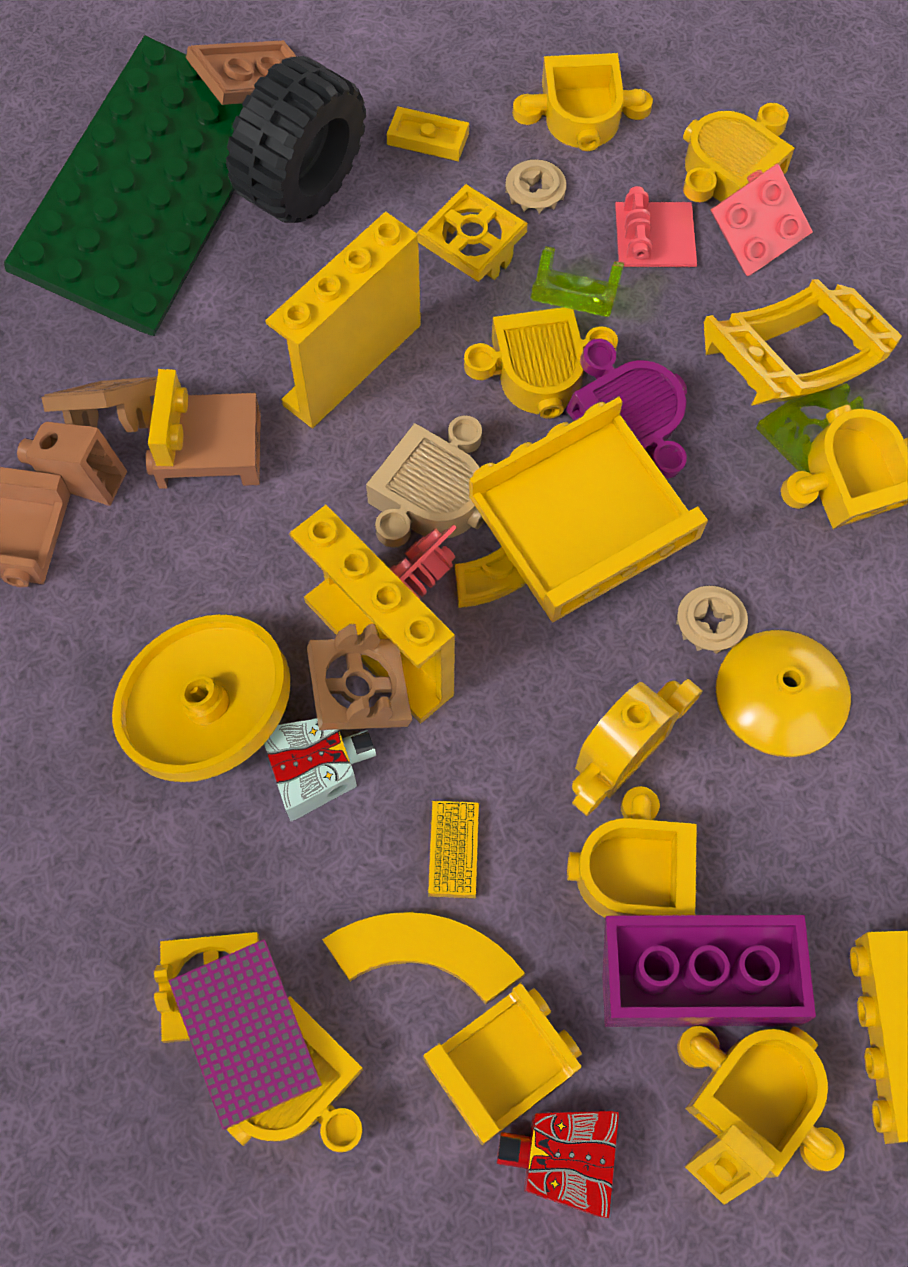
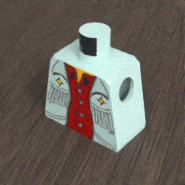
M317 719L277 725L275 731L264 743L290 821L304 816L357 787L351 764L376 756L368 730L342 738L339 729L319 730Z

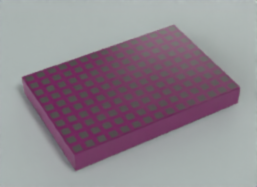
M265 939L169 980L222 1130H226L322 1086Z

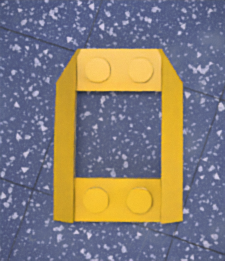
M813 279L809 287L778 303L756 310L732 313L730 319L725 321H718L713 315L706 316L704 321L706 355L722 353L725 359L745 378L747 384L757 392L751 406L792 400L842 384L887 359L902 337L854 288L837 284L835 290H829L819 279ZM826 313L829 316L830 322L841 328L860 352L829 367L796 375L765 341L811 322Z

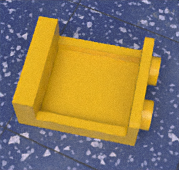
M521 983L514 987L509 995L442 1045L440 1043L423 1055V1060L481 1145L488 1142L582 1068L577 1060L582 1053L575 1041L564 1029L557 1033L546 1018L551 1013V1010L543 997L535 988L528 992Z

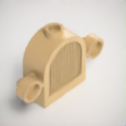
M459 416L452 420L448 427V442L414 423L366 484L368 503L382 511L376 519L375 527L377 538L383 545L387 547L402 546L408 541L411 529L426 536L435 528L441 533L455 525L457 528L447 537L451 538L464 533L470 527L479 529L485 520L469 498V478L479 469V466L467 453L477 450L482 441V427L477 419L471 416Z

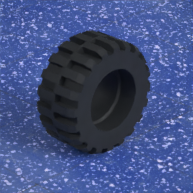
M296 56L283 59L282 63L274 64L268 69V74L265 77H260L254 84L255 89L251 95L246 96L242 103L244 107L240 115L236 116L232 126L234 132L232 137H229L227 145L229 156L226 157V167L229 171L228 177L236 193L284 223L306 221V218L314 217L322 206L325 207L330 202L331 196L335 192L337 193L343 185L342 181L346 174L349 175L353 167L354 157L358 155L361 147L360 139L364 136L365 124L363 123V120L366 118L365 102L356 85L309 57Z

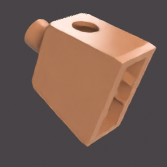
M45 422L40 426L34 439H23L17 449L19 461L31 465L36 472L61 475L70 494L111 506L127 473L120 459L96 427Z

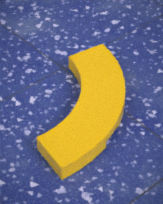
M502 547L480 559L455 564L459 608L494 601L526 584Z
M406 912L372 916L340 928L322 939L350 982L364 973L383 966L406 963L425 964L437 967L464 982L486 1005L525 976L524 971L515 960L487 936L465 924L432 914Z

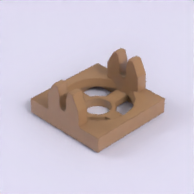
M157 376L101 380L44 394L41 397L44 411H62L65 424L97 428L99 417L97 408L116 406L119 421L126 432H136L138 427L139 429L150 428L152 418L150 396L155 395Z
M349 624L338 632L335 639L309 641L307 652L319 730L409 726L412 716L400 650L390 639H380L375 624H369L360 635H357L356 624ZM361 655H367L377 660L387 670L389 677H373L370 672L363 669ZM340 656H345L348 670L343 674L342 678H326V672L330 664ZM351 676H359L365 679L370 687L369 693L364 696L352 694L346 687V679ZM392 692L390 699L388 697H381L373 707H369L368 701L374 693ZM331 694H341L352 704H350L349 708L340 705Z

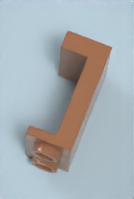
M256 393L188 395L187 412L180 414L179 424L183 427V447L181 450L175 451L174 467L156 466L150 449L146 450L148 475H154L159 489L168 488V478L240 475L243 486L260 485L261 413Z
M0 467V578L12 586L28 587L29 582L44 584L71 495L61 475Z

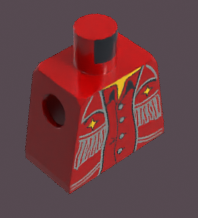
M619 1112L536 1113L532 1116L530 1136L506 1132L500 1133L497 1164L526 1169L524 1192L596 1217L609 1218Z

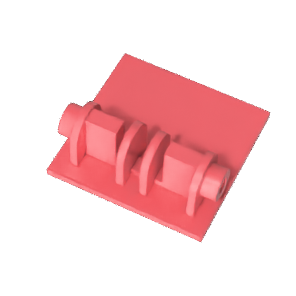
M778 163L765 172L757 170L747 177L748 184L710 209L746 276L752 275L813 233Z
M640 186L632 187L625 197V202H615L619 267H697L692 202H649L648 193Z
M455 525L441 533L435 528L425 537L422 536L405 552L409 560L404 558L396 566L393 565L389 568L419 599L420 597L416 593L423 597L427 591L416 577L432 588L436 584L435 582L453 567L454 553L446 546H443L441 549L438 546L457 528Z

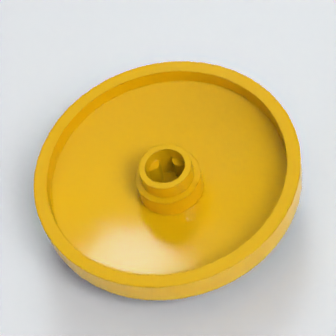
M207 615L180 623L163 632L146 645L123 674L115 693L112 709V723L117 741L123 751L137 766L148 774L163 780L194 782L225 773L240 765L259 750L279 724L286 709L290 693V672L287 660L272 636L263 627L246 618L233 615Z

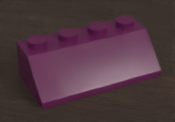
M642 915L605 917L602 973L605 1027L802 1026L816 1017L805 915Z

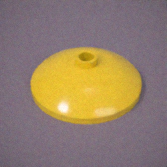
M770 630L748 636L728 652L717 674L716 698L725 722L743 742L766 754L781 757H797L816 752L833 741L844 727L849 715L851 693L848 679L842 666L835 656L823 645L796 632ZM790 677L794 679L797 687L787 686L783 678Z

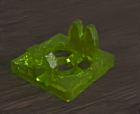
M545 246L530 298L537 302L605 317L610 316L618 297L624 263L614 261L609 281L605 282L552 270L555 248Z
M845 383L837 386L832 391L826 389L788 400L760 420L756 429L798 471L810 473L808 455L811 451L812 442H810V437L807 434L803 435V429L812 424L824 429L829 423L827 418L823 420L809 419L800 408L818 406L832 411L838 407L850 405L852 410L864 409V401L859 395L849 403L847 397L850 394V386ZM789 417L792 422L786 423L787 418ZM797 426H798V427H799V430H798V438L795 439L794 435H795V433L797 432Z

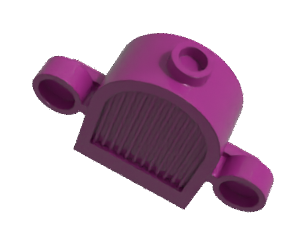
M604 339L589 341L580 356V364L583 370L589 375L594 376L596 380L573 393L566 411L575 421L581 418L594 404L599 402H605L606 404L620 397L623 401L620 411L623 420L666 479L675 477L685 466L687 455L680 444L674 441H667V439L680 424L685 413V395L687 394L685 382L678 374H673L666 367L652 361H631L618 368H613V364L616 361L614 346Z

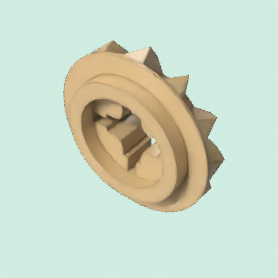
M543 160L521 162L514 166L506 177L505 193L509 194L511 204L518 203L521 205L523 212L528 208H535L539 214L545 207L554 210L557 202L564 200L566 191L565 176L557 166ZM539 179H542V189L531 193L529 191L530 186H534L536 182L538 183Z
M703 586L692 590L683 598L678 608L676 624L679 625L682 631L683 640L688 639L696 646L697 651L706 649L712 650L717 654L721 650L733 648L742 639L747 629L748 616L743 603L735 594L721 587ZM709 605L715 618L725 620L718 623L715 633L710 629L708 623L698 621V619L705 618Z

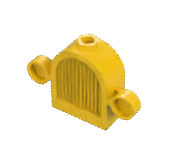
M618 53L544 56L542 74L543 94H522L518 96L513 102L512 114L518 123L524 125L534 124L540 120L542 115H545L548 129L556 139L582 151H592L615 136L619 129L621 112L634 120L648 117L651 113L653 98L647 91L642 89L623 90Z
M777 103L764 104L758 111L756 121L747 115L734 111L713 112L702 117L699 121L697 119L693 120L683 134V140L689 143L685 158V168L687 171L683 187L685 196L694 202H705L711 199L712 196L722 202L748 184L747 177L757 170L765 172L778 163L783 174H785L795 149L792 145L778 137L784 132L789 114L787 109Z
M573 306L493 317L492 343L494 349L484 343H477L468 347L464 354V370L470 378L475 380H486L493 375H500L503 391L515 406L529 413L540 414L542 418L551 419L560 416L567 407L573 393L581 389L584 370L580 364V356L586 344L593 339H604L610 342L617 351L618 337L612 329L600 326L592 328L587 333L586 338L582 340Z
M850 405L838 407L826 414L829 425L814 438L808 453L810 473L806 471L795 472L781 486V496L784 502L796 509L808 506L819 495L832 529L908 505V437L903 439L896 425L886 416L868 409L852 410Z
M689 679L685 680L682 684L677 681H669L657 693L643 682H639L629 689L598 722L581 747L575 767L580 774L572 783V790L577 796L572 804L584 815L588 816L601 804L606 796L610 799L669 736L676 720L681 718L693 706L703 690Z
M638 786L627 791L621 803V812L624 818L611 820L600 825L587 838L581 853L569 852L567 880L577 881L578 889L584 901L592 910L604 918L606 916L695 915L697 824L655 821L660 803L657 795L647 787Z
M289 996V1002L322 1086L226 1130L244 1146L252 1137L276 1142L296 1138L308 1131L318 1121L321 1124V1138L330 1150L335 1152L350 1151L357 1146L362 1137L363 1128L361 1120L353 1111L346 1108L335 1109L332 1104L361 1074L363 1068Z
M694 1026L682 1033L677 1044L681 1060L692 1068L701 1069L708 1066L713 1070L685 1109L717 1136L734 1124L740 1131L747 1132L758 1140L763 1147L764 1154L775 1163L766 1176L767 1178L778 1177L799 1146L804 1162L816 1171H831L837 1168L844 1158V1144L839 1135L829 1128H816L813 1126L825 1107L828 1082L824 1066L815 1052L818 1044L810 1035L795 1026L789 1032L776 1029L761 1030L741 1039L724 1053L720 1049L716 1035L706 1027Z

